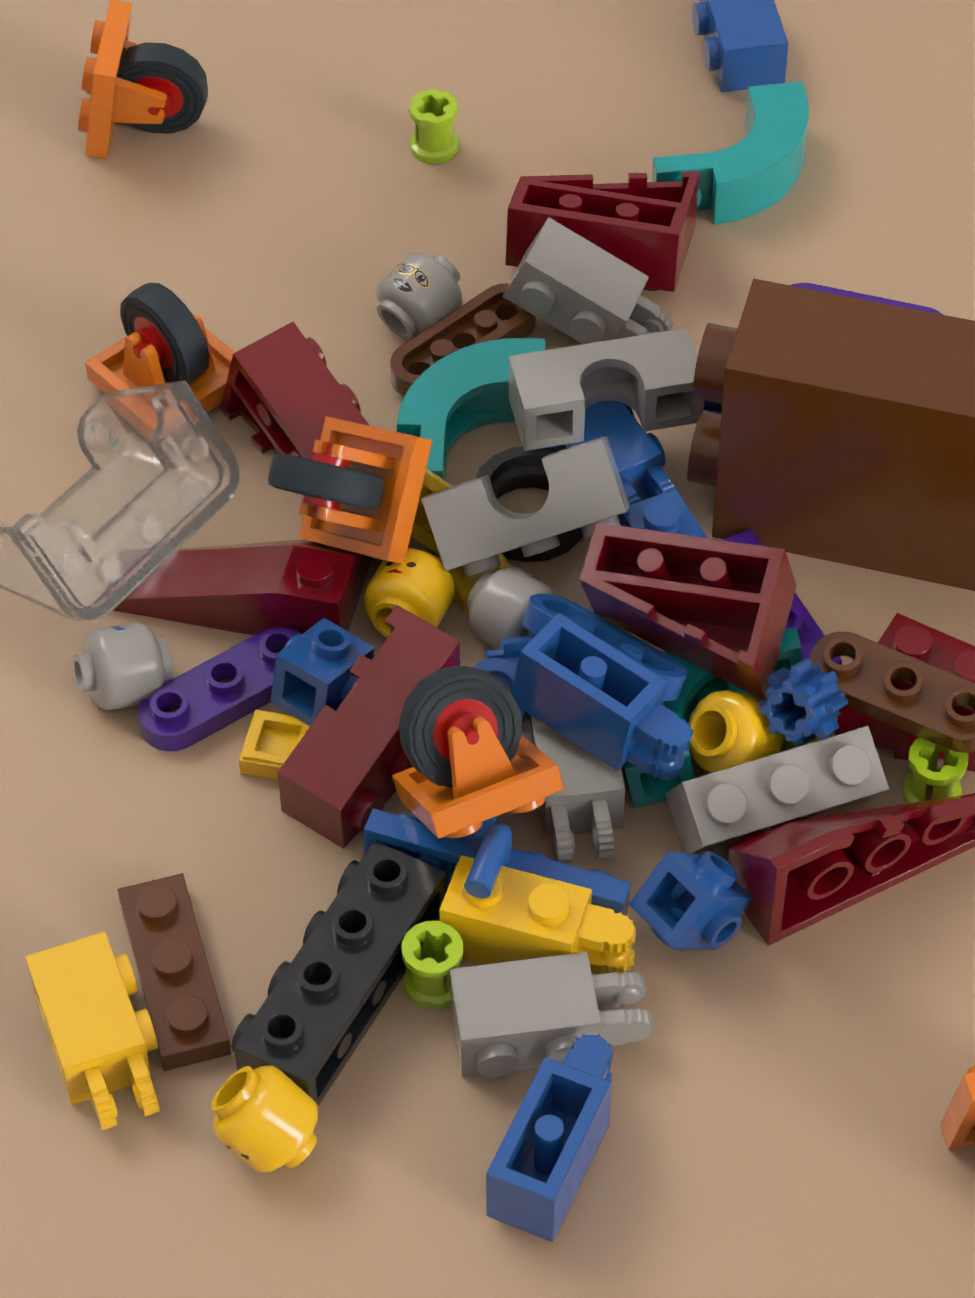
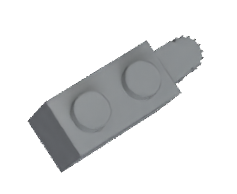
M549 217L527 249L502 296L582 344L671 331L674 324L671 322L673 318L669 316L670 313L665 312V309H660L659 305L641 295L649 278L647 275Z
M527 712V719H522L521 722L522 735L558 765L564 785V790L546 796V800L541 806L529 811H541L545 837L552 836L556 861L562 863L573 862V854L575 852L573 833L592 831L593 848L597 852L598 859L613 858L615 848L612 829L623 828L625 786L621 768L616 771Z
M588 952L450 969L451 1012L462 1077L482 1075L489 1078L503 1077L516 1070L540 1067L544 1057L562 1063L568 1050H572V1043L576 1042V1037L581 1038L583 1034H600V1037L605 1039L611 1046L624 1045L628 1042H641L645 1038L648 1039V1036L652 1035V1031L655 1029L651 1012L648 1013L647 1009L631 1008L630 1010L620 1009L599 1012V1010L617 1008L620 1005H634L635 1002H640L642 998H645L647 990L643 975L640 976L639 972L633 973V971H624L620 974L614 972L592 975Z

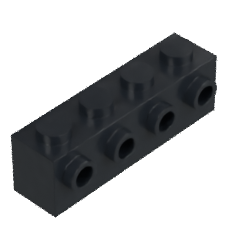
M375 840L360 862L357 860L351 861L341 876L337 896L327 911L319 910L311 918L304 933L303 946L291 963L284 961L275 971L269 984L268 997L256 1015L252 1013L247 1014L237 1027L231 1046L232 1051L235 1052L237 1070L246 1066H250L254 1070L260 1066L273 1065L288 1076L319 1106L405 975L406 965L402 959V941L405 934L413 926L422 922L440 921V907L446 894V872Z

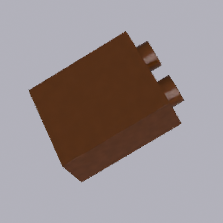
M753 278L738 328L712 323L707 324L700 344L694 374L693 397L722 403L721 412L701 410L692 439L687 469L688 481L716 487L712 537L726 539L752 529L763 546L785 549L788 553L975 591V321Z

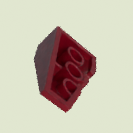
M305 539L122 553L116 557L100 598L101 609L253 636L272 627H289L303 634L323 618L349 631L372 557Z
M975 793L790 821L766 832L756 831L746 835L734 847L729 849L728 862L736 869L739 875L736 882L753 897L743 912L769 946L975 847Z

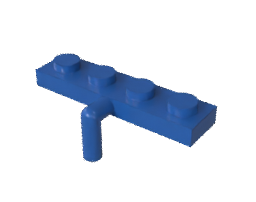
M373 808L364 828L363 856L374 840L445 871L446 892L459 858L463 855L474 858L464 884L465 890L474 897H489L501 866L592 889L591 904L613 909L614 913L617 914L622 912V915L625 916L628 913L631 882L617 879L602 870H586L551 860L544 854L536 851L511 848L512 831L508 825L501 822L491 824L483 838L472 833L459 838L444 836L438 839L419 819L407 814L394 815Z

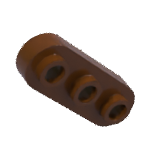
M509 283L494 285L397 348L390 360L392 386L400 395L405 397L414 381L438 360L457 350L477 343L499 339L524 338L533 331L536 325V316L502 297Z
M851 632L830 633L818 640L813 646L810 653L812 665H820V671L825 673L832 671L836 673V676L839 678L836 681L839 691L845 692V698L848 699L846 707L949 750L961 753L975 751V713L969 716H962L953 710L961 705L969 706L975 710L974 682ZM837 656L851 657L854 661L847 665H839L834 663L832 659ZM899 680H906L911 682L914 687L909 690H899L892 684Z

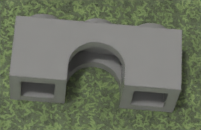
M688 328L509 356V401L524 451L583 442L585 409L592 404L602 401L621 402L631 407L637 413L644 432L697 423L700 412L704 409V400L693 397V381L698 356Z
M607 436L547 455L541 459L549 482V493L544 506L534 513L518 514L503 507L494 494L488 475L431 493L422 498L421 500L445 571L462 566L465 576L474 575L501 565L498 557L500 553L521 547L524 557H528L560 546L558 534L581 527L583 536L586 538L593 535L596 523L620 526L617 515L627 512L630 505Z
M869 726L682 782L666 792L665 796L684 853H698L740 840L756 831H763L803 817L808 819L869 800L889 790V786Z

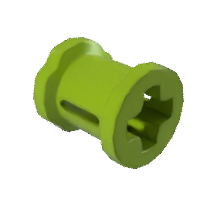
M436 89L421 91L412 97V102L409 104V116L415 123V132L410 138V150L417 160L427 164L445 163L453 159L459 150V138L457 133L453 131V122L458 114L459 105L456 97L447 91Z
M923 738L916 739L909 750L908 765L912 772L909 773L904 781L902 796L905 804L926 801L927 785H933L931 800L962 795V787L959 780L967 771L968 753L955 752ZM940 751L945 753L943 767H937Z
M425 921L413 926L405 934L402 941V959L406 965L403 985L408 999L416 1006L438 1010L451 1006L450 969L461 968L463 940L459 932L451 925L440 921ZM420 942H422L423 955H421ZM444 976L446 981V989H444Z

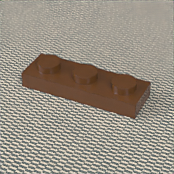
M183 873L117 889L147 1010L156 1035L163 1071L231 1055L229 1036Z

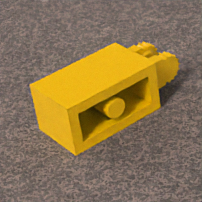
M460 856L440 907V922L451 925L459 932L463 940V961L486 965L588 952L591 972L595 974L630 972V966H634L635 950L632 949V943H635L636 926H633L634 920H630L629 915H622V912L617 914L614 913L613 909L591 904L592 889L501 866L490 896L487 898H477L470 895L464 888L474 858Z
M104 931L25 956L33 994L71 1105L91 1099L101 1130L117 1126L116 1117L118 1112L110 1092L133 1085L132 1091L137 1107L142 1109L144 1116L160 1112L159 1102L151 1080L147 1055L148 1051L158 1049V1043L147 1009L134 1012L129 995L138 993V988L127 954L124 953L114 957L108 937Z

